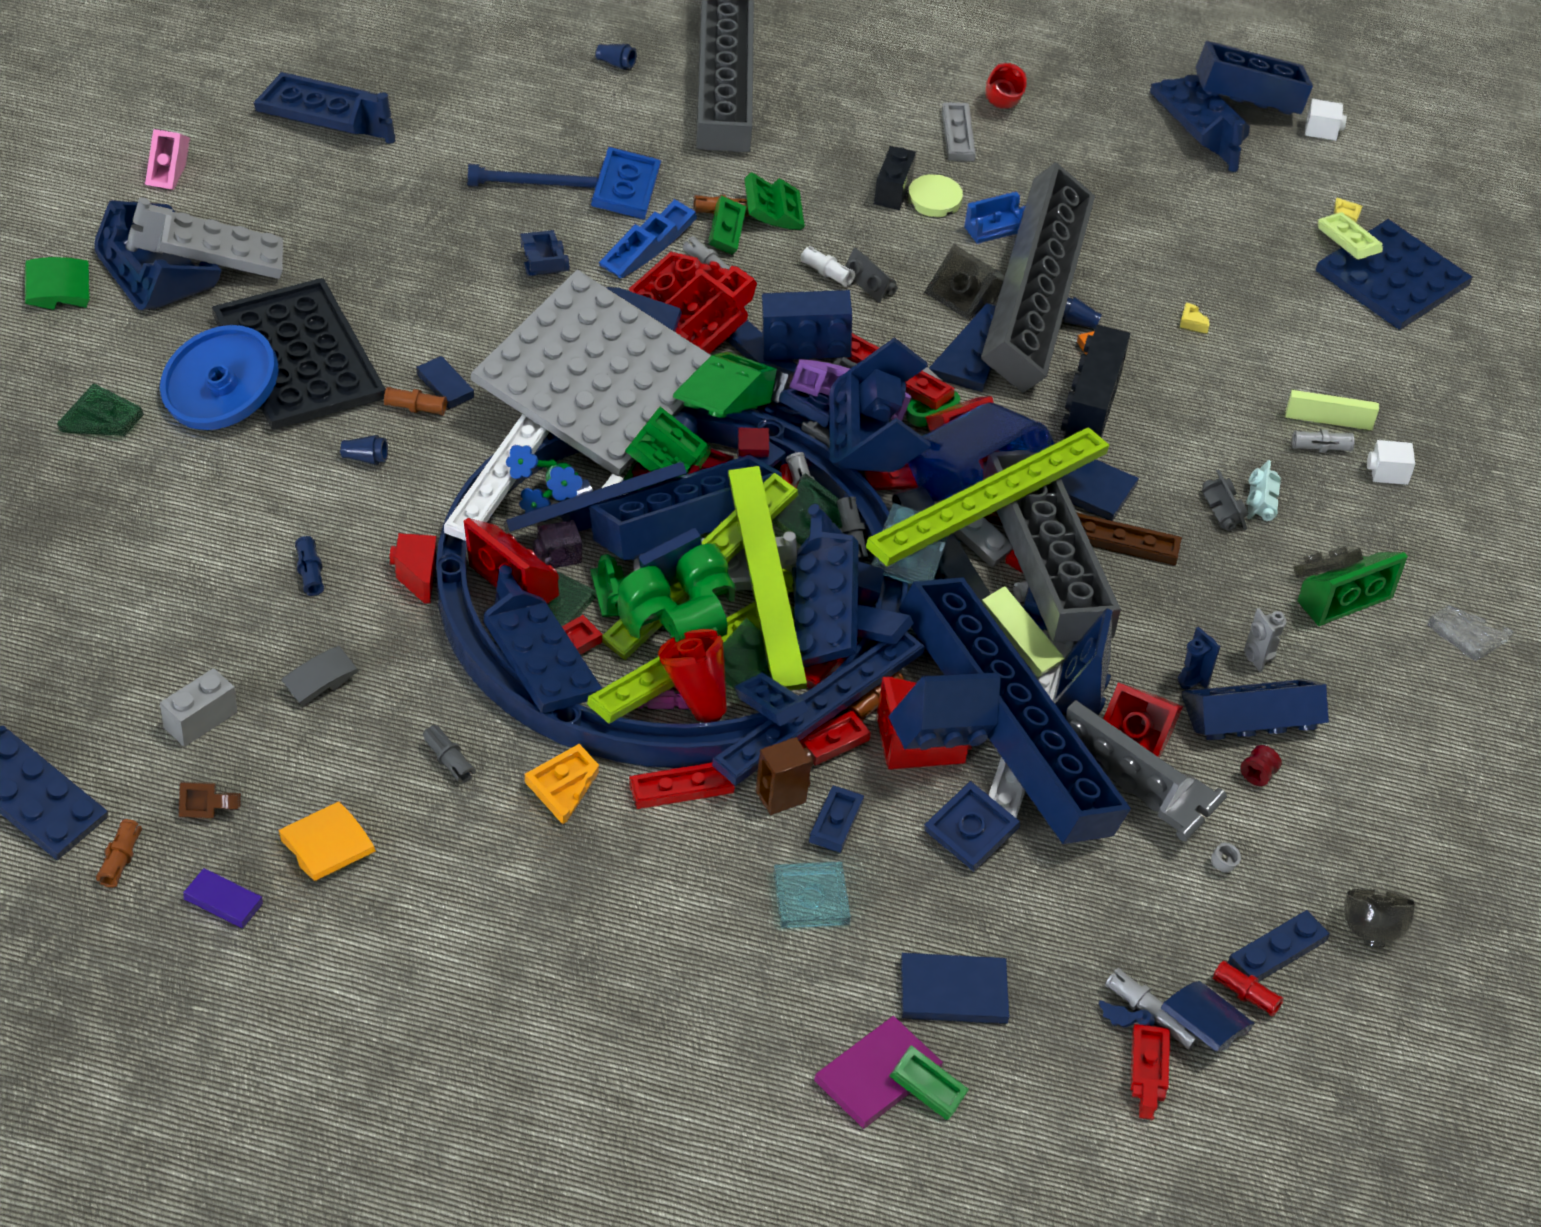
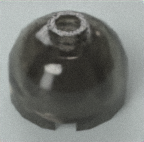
M1353 889L1347 891L1344 917L1351 931L1355 935L1364 938V944L1372 947H1385V942L1397 941L1407 933L1414 918L1415 902L1406 896L1386 891V896L1375 894L1374 889Z

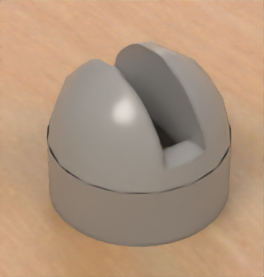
M1230 843L1219 844L1211 856L1213 867L1223 873L1234 870L1241 861L1239 850ZM1223 854L1227 856L1225 861L1222 859Z

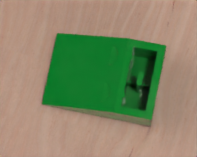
M730 352L711 355L673 393V398L684 401L683 405L686 407L703 408L709 410L708 414L720 418H724L727 414L742 413V410L757 409L758 406L771 402L777 369Z

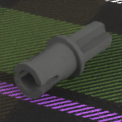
M432 725L423 732L424 740L437 754L439 764L445 765L459 784L465 783L473 777L472 774H475L476 769L460 752L461 747L457 743H452L439 726Z

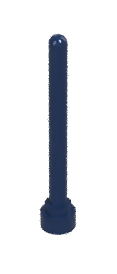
M468 163L467 186H479V184H484V181L596 188L598 177L485 170V167H479V164Z

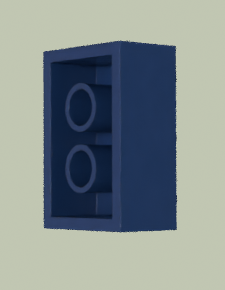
M850 290L762 293L764 361L851 357L852 306Z

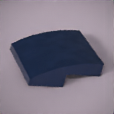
M1200 980L1183 987L1161 1006L1163 1011L1216 1052L1228 1049L1236 1037L1247 1035L1255 1024Z

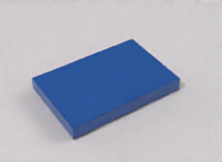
M608 147L591 206L645 220L661 160Z

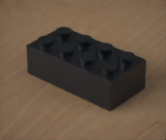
M1096 325L1094 335L1087 336L1083 351L1087 352V355L1081 354L1077 369L1079 373H1075L1071 390L1075 393L1069 392L1065 409L1070 413L1064 414L1060 430L1065 431L1064 439L1087 427L1102 438L1121 378L1131 333Z

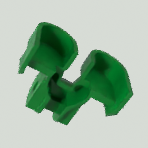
M711 543L698 545L685 553L677 563L676 578L684 592L689 595L690 601L677 605L671 598L669 583L658 567L647 566L630 573L623 579L618 588V615L630 636L640 639L641 627L657 620L667 629L671 638H675L676 642L686 639L685 632L699 629H713L717 631L718 637L719 635L721 637L727 635L726 615L717 598L725 594L728 601H735V585L728 574L727 560L719 547Z

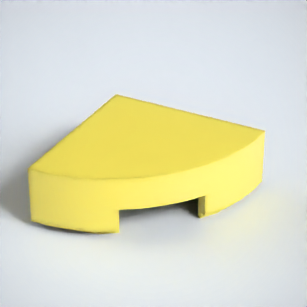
M1337 198L1334 205V214L1342 212L1357 223L1363 206Z
M1186 302L1179 328L1207 334L1209 319L1198 311L1199 308Z

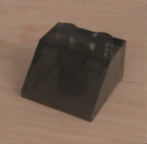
M953 244L924 293L971 321L986 304L992 305L996 301L1005 275Z

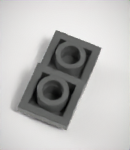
M336 646L308 660L281 680L299 704L304 707L328 687L334 691L359 670L341 647Z

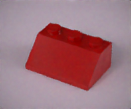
M471 518L463 521L469 566L497 588L499 568L507 565L512 568V575L522 590L543 598L546 603L559 596V576L557 571L551 565H546L537 558L532 550L526 549L519 544L513 535L505 533L494 524Z

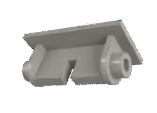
M1260 608L1256 609L1244 651L1247 659L1254 664L1259 673L1263 671L1265 662H1269L1276 657L1280 641L1278 636L1282 635L1287 622L1284 614L1280 611L1264 615Z

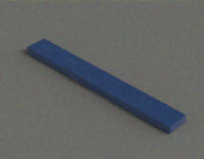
M908 632L903 635L896 645L880 642L801 698L805 700L808 712L800 715L795 722L779 726L770 719L714 757L712 766L736 786L758 770L760 749L797 737L800 741L881 684L883 677H891L924 653L925 646Z

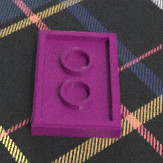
M893 1015L815 1074L814 1081L865 1129L910 1094L909 1091L890 1078L889 1075L911 1045L941 1068L943 1062Z

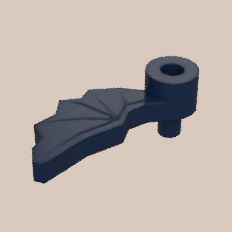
M1102 1000L1099 1001L1100 1008L1104 1010L1103 1017L1110 1020L1113 1026L1121 1025L1125 1028L1136 1022L1145 1026H1153L1155 1023L1154 1015L1147 1010L1129 1012L1125 1007L1114 1006Z

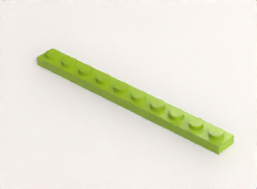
M1087 427L869 537L866 548L888 567L1107 454L1109 444Z

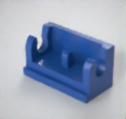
M1017 191L968 203L964 227L976 244L1017 234L1025 206L1019 209L1020 195Z

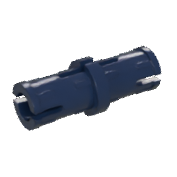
M302 536L295 542L298 554L297 571L302 575L304 593H307L308 596H317L324 591L321 577L322 561L317 556L315 540L311 536Z

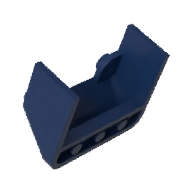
M895 337L841 375L830 389V461L840 469L891 473L900 470L905 464L931 447L929 441L898 418L884 423L860 413L859 385L875 369L901 378L903 402L906 396V382L928 367L925 360Z

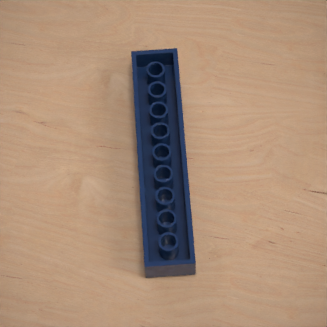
M964 577L913 582L899 611L902 614L911 616L914 623L911 628L943 674L960 675L998 672L1000 676L998 723L988 734V738L1061 843L1068 844L1113 837L1131 808Z

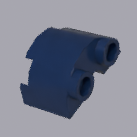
M554 230L520 234L521 248L524 247L525 257L528 259V261L524 262L528 276L569 271L568 255H564L562 240H557Z

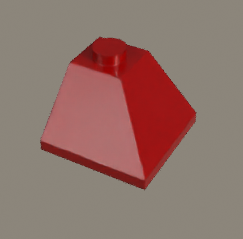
M1118 682L1103 719L1160 758L1173 733L1183 706Z

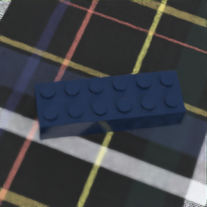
M747 455L590 505L593 540L622 560H634L640 554L646 553L692 528H696L700 535L711 533L735 510L728 470L759 466L763 483L772 474L776 473L782 477V473L755 457Z

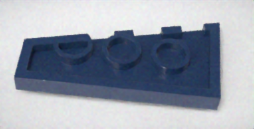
M986 304L929 367L944 382L983 392L992 368L981 359L996 308L995 305Z

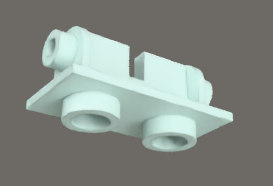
M1270 460L1260 469L1256 468L1250 475V493L1246 501L1248 505L1247 519L1249 520L1257 514L1265 521H1271L1278 514V499L1276 498L1279 496L1281 478L1276 471L1270 470Z

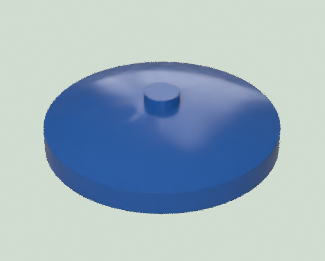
M226 325L206 330L186 341L174 352L167 362L160 381L162 401L173 418L189 428L214 430L231 426L254 413L271 394L278 377L277 356L268 340L261 333L249 327Z

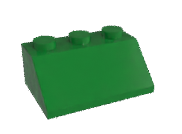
M1378 552L1367 557H1360L1356 561L1344 566H1336L1323 574L1310 576L1303 581L1297 602L1319 627L1394 597L1408 556L1405 552Z

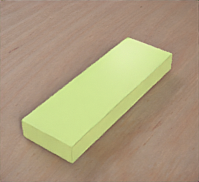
M1342 212L1318 220V229L1357 260L1383 252L1382 243Z
M1292 390L1285 418L1372 431L1378 415L1379 403Z
M1005 586L982 599V604L1038 678L1063 662L1065 659Z

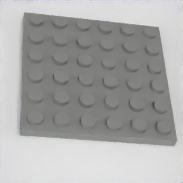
M577 269L472 371L470 380L602 467L620 476L635 460L625 452L629 444L659 406L673 417L685 407L683 405L684 401L673 398V393L711 355Z

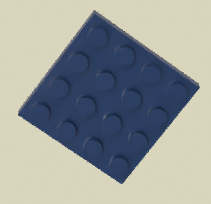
M1389 219L1367 231L1382 243L1383 252L1357 260L1344 248H1340L1319 261L1315 270L1398 330L1408 326L1468 287L1472 280L1471 275Z

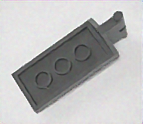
M1075 700L1067 708L1066 720L1105 774L1116 781L1124 791L1133 793L1143 800L1151 810L1158 811V817L1177 830L1176 835L1180 840L1187 841L1204 823L1203 816L1209 817L1227 798L1224 790L1217 788L1214 791L1192 775L1180 773Z

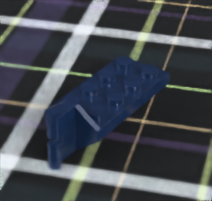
M281 72L254 101L255 111L336 129L342 132L384 138L387 144H392L396 141L393 121L389 118L391 117L388 94L385 92L377 94Z
M1187 75L1184 78L1165 79L1162 82L1152 83L1150 93L1201 145L1218 154L1228 164L1229 171L1237 172L1241 155L1239 145L1249 136L1250 126L1221 97L1206 93L1203 90L1198 75Z
M817 504L811 505L808 509V513L811 515L810 536L797 550L794 626L804 668L857 654L859 542L853 535L843 534Z
M507 565L501 566L498 574L495 603L484 612L483 622L541 713L587 702L588 696L602 689L601 685L545 600L522 590L512 575V568Z
M4 725L0 726V814L58 861L108 818V811Z

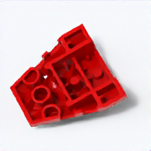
M670 252L629 288V291L681 308L682 314L676 333L710 354L747 321L748 313L744 307L753 300L757 282L739 267L731 265L729 269L721 268L718 262L710 261L709 265L703 264L697 257Z

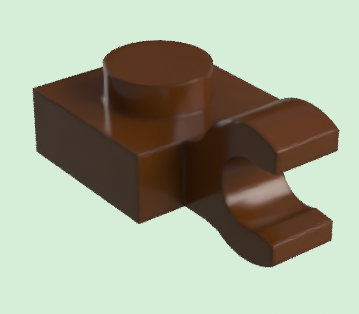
M180 782L179 817L214 818L215 808L238 809V807H241V793H216V783Z

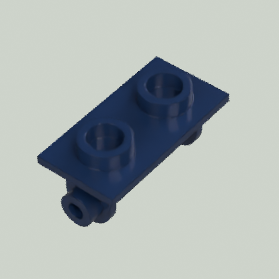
M1199 626L1195 629L1193 640L1187 644L1185 667L1178 676V683L1185 690L1191 689L1199 683L1205 689L1209 687L1221 647Z

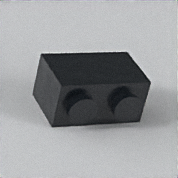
M889 147L877 177L874 197L875 205L896 210L901 209L913 178L916 158L915 151L901 147Z

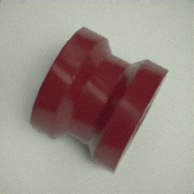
M1258 745L1251 751L1250 757H1247L1241 763L1240 770L1243 777L1251 784L1259 787L1265 786L1271 780L1272 775L1280 770L1282 761L1274 749L1266 745Z

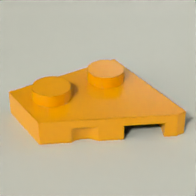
M578 744L525 773V783L554 816L564 824L568 821L599 774V764Z

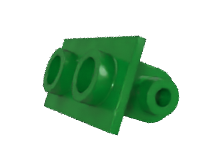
M605 554L600 557L598 568L590 569L601 616H618V588L624 579L622 567L617 565L616 559L609 554Z

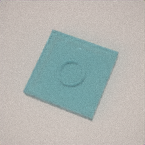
M842 862L774 865L773 873L781 928L850 925L851 916Z

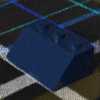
M998 672L922 676L888 716L904 749L920 748L921 750H926L931 747L945 746L946 748H952L957 745L977 746L984 743L988 739V734L998 723L1000 676Z

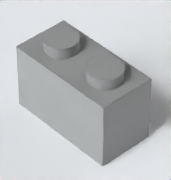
M211 669L160 702L163 728L183 747L187 746L237 713L235 687L217 670Z

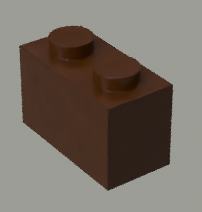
M797 737L760 749L756 793L770 815L806 803L808 788L811 785L810 770L813 767V758L810 751L802 747Z

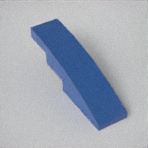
M674 199L661 214L654 212L641 227L634 224L602 258L599 265L622 279L649 262L675 241L697 219L696 212Z

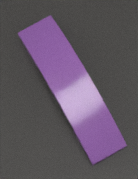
M799 359L789 388L814 396H818L819 392L830 395L833 383L850 368L826 362ZM905 392L906 396L902 402V407L891 417L892 420L898 418L902 421L911 400V395Z

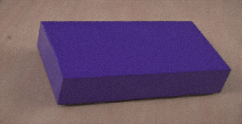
M205 868L201 870L183 892L184 900L242 929L263 905L262 896Z

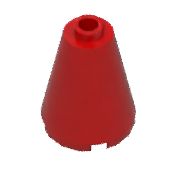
M699 629L685 632L686 639L678 642L675 641L674 637L669 639L660 647L658 655L661 664L697 721L704 723L720 721L727 711L724 648L721 635L718 637L717 631L713 629Z

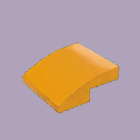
M339 801L278 830L281 842L296 855L299 867L314 881L375 852V847L363 828Z

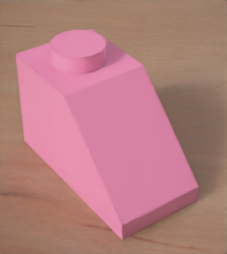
M153 129L145 185L174 190L186 165L190 137L180 133Z

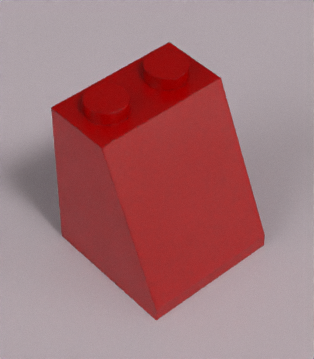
M883 677L876 721L888 770L964 764L967 751L972 749L971 745H957L952 748H946L945 746L931 747L926 750H921L920 748L904 749L888 716L916 683L893 677Z

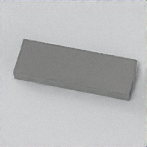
M944 102L942 104V117L948 161L975 162L976 152L969 103Z

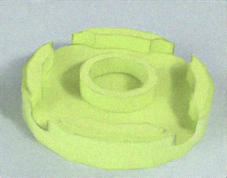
M929 174L918 177L909 186L908 201L921 214L930 217H944L949 212H957L962 204L963 191L959 184L951 178Z

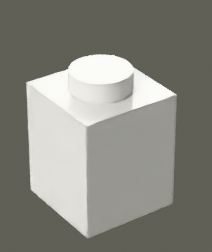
M1312 99L1306 119L1305 136L1336 141L1339 131H1344L1347 115H1343V104Z
M1377 440L1374 451L1369 452L1367 458V468L1372 470L1373 482L1409 484L1415 467L1413 444Z

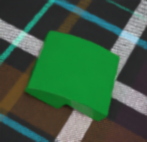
M753 172L744 178L748 213L750 216L764 223L785 229L802 230L805 227L801 196L798 189L780 178L773 184H770Z
M44 257L26 260L25 304L51 310L55 309L57 302L87 308L90 300L88 260L68 257Z
M659 406L626 448L625 452L650 472L679 462L684 463L687 472L707 446V443Z

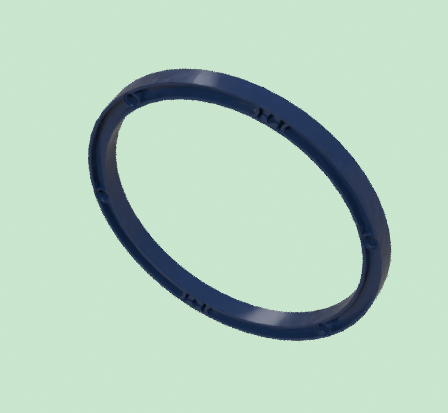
M685 406L679 412L687 413L696 419L698 423L696 435L704 442L738 449V427L769 428V442L785 451L786 457L797 452H804L810 476L815 478V488L825 494L837 507V500L848 497L849 500V497H856L860 522L864 523L865 526L863 531L865 545L869 537L895 525L894 519L881 497L857 470L840 469L830 461V448L803 431L750 410H742V413L727 414L724 418L711 416L708 414L709 410L703 408L695 409ZM549 432L534 454L538 460H554L557 462L580 451ZM492 456L485 460V462L469 477L467 482L464 484L460 492L455 497L451 505V508L445 518L444 524L452 515L456 507L464 498V496L471 488L473 483L476 481V479L483 471L487 463L490 461ZM543 467L532 469V475L543 469ZM522 476V478L516 479L507 494L527 478ZM443 524L438 543L436 568L438 606L446 636L463 668L485 695L507 714L531 730L570 748L580 744L590 755L648 767L682 768L713 763L714 757L769 720L759 712L741 718L712 723H652L620 717L609 724L593 709L579 704L541 713L503 652L494 644L482 626L472 605L466 579L469 561L466 541L444 533ZM867 549L872 566L884 569L881 594L877 599L875 608L901 613L899 608L908 590L906 557L887 567ZM862 638L857 645V654L849 656L822 682L881 641ZM810 689V690H808L807 692H805V693L799 695V697L804 696L806 693H808V692L811 691L812 689ZM845 708L840 713L832 717L830 720L847 713V708Z

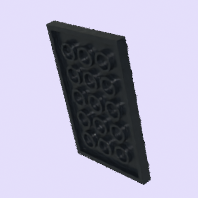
M324 278L212 306L213 317L218 326L239 325L256 330L268 340L277 356L278 377L269 397L260 406L272 430L384 399L386 388Z

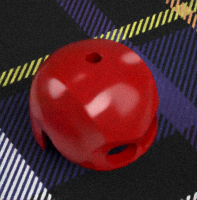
M998 64L991 71L986 82L985 93L988 101L1000 109L1015 107L1021 101L1027 85L1026 74L1015 64Z

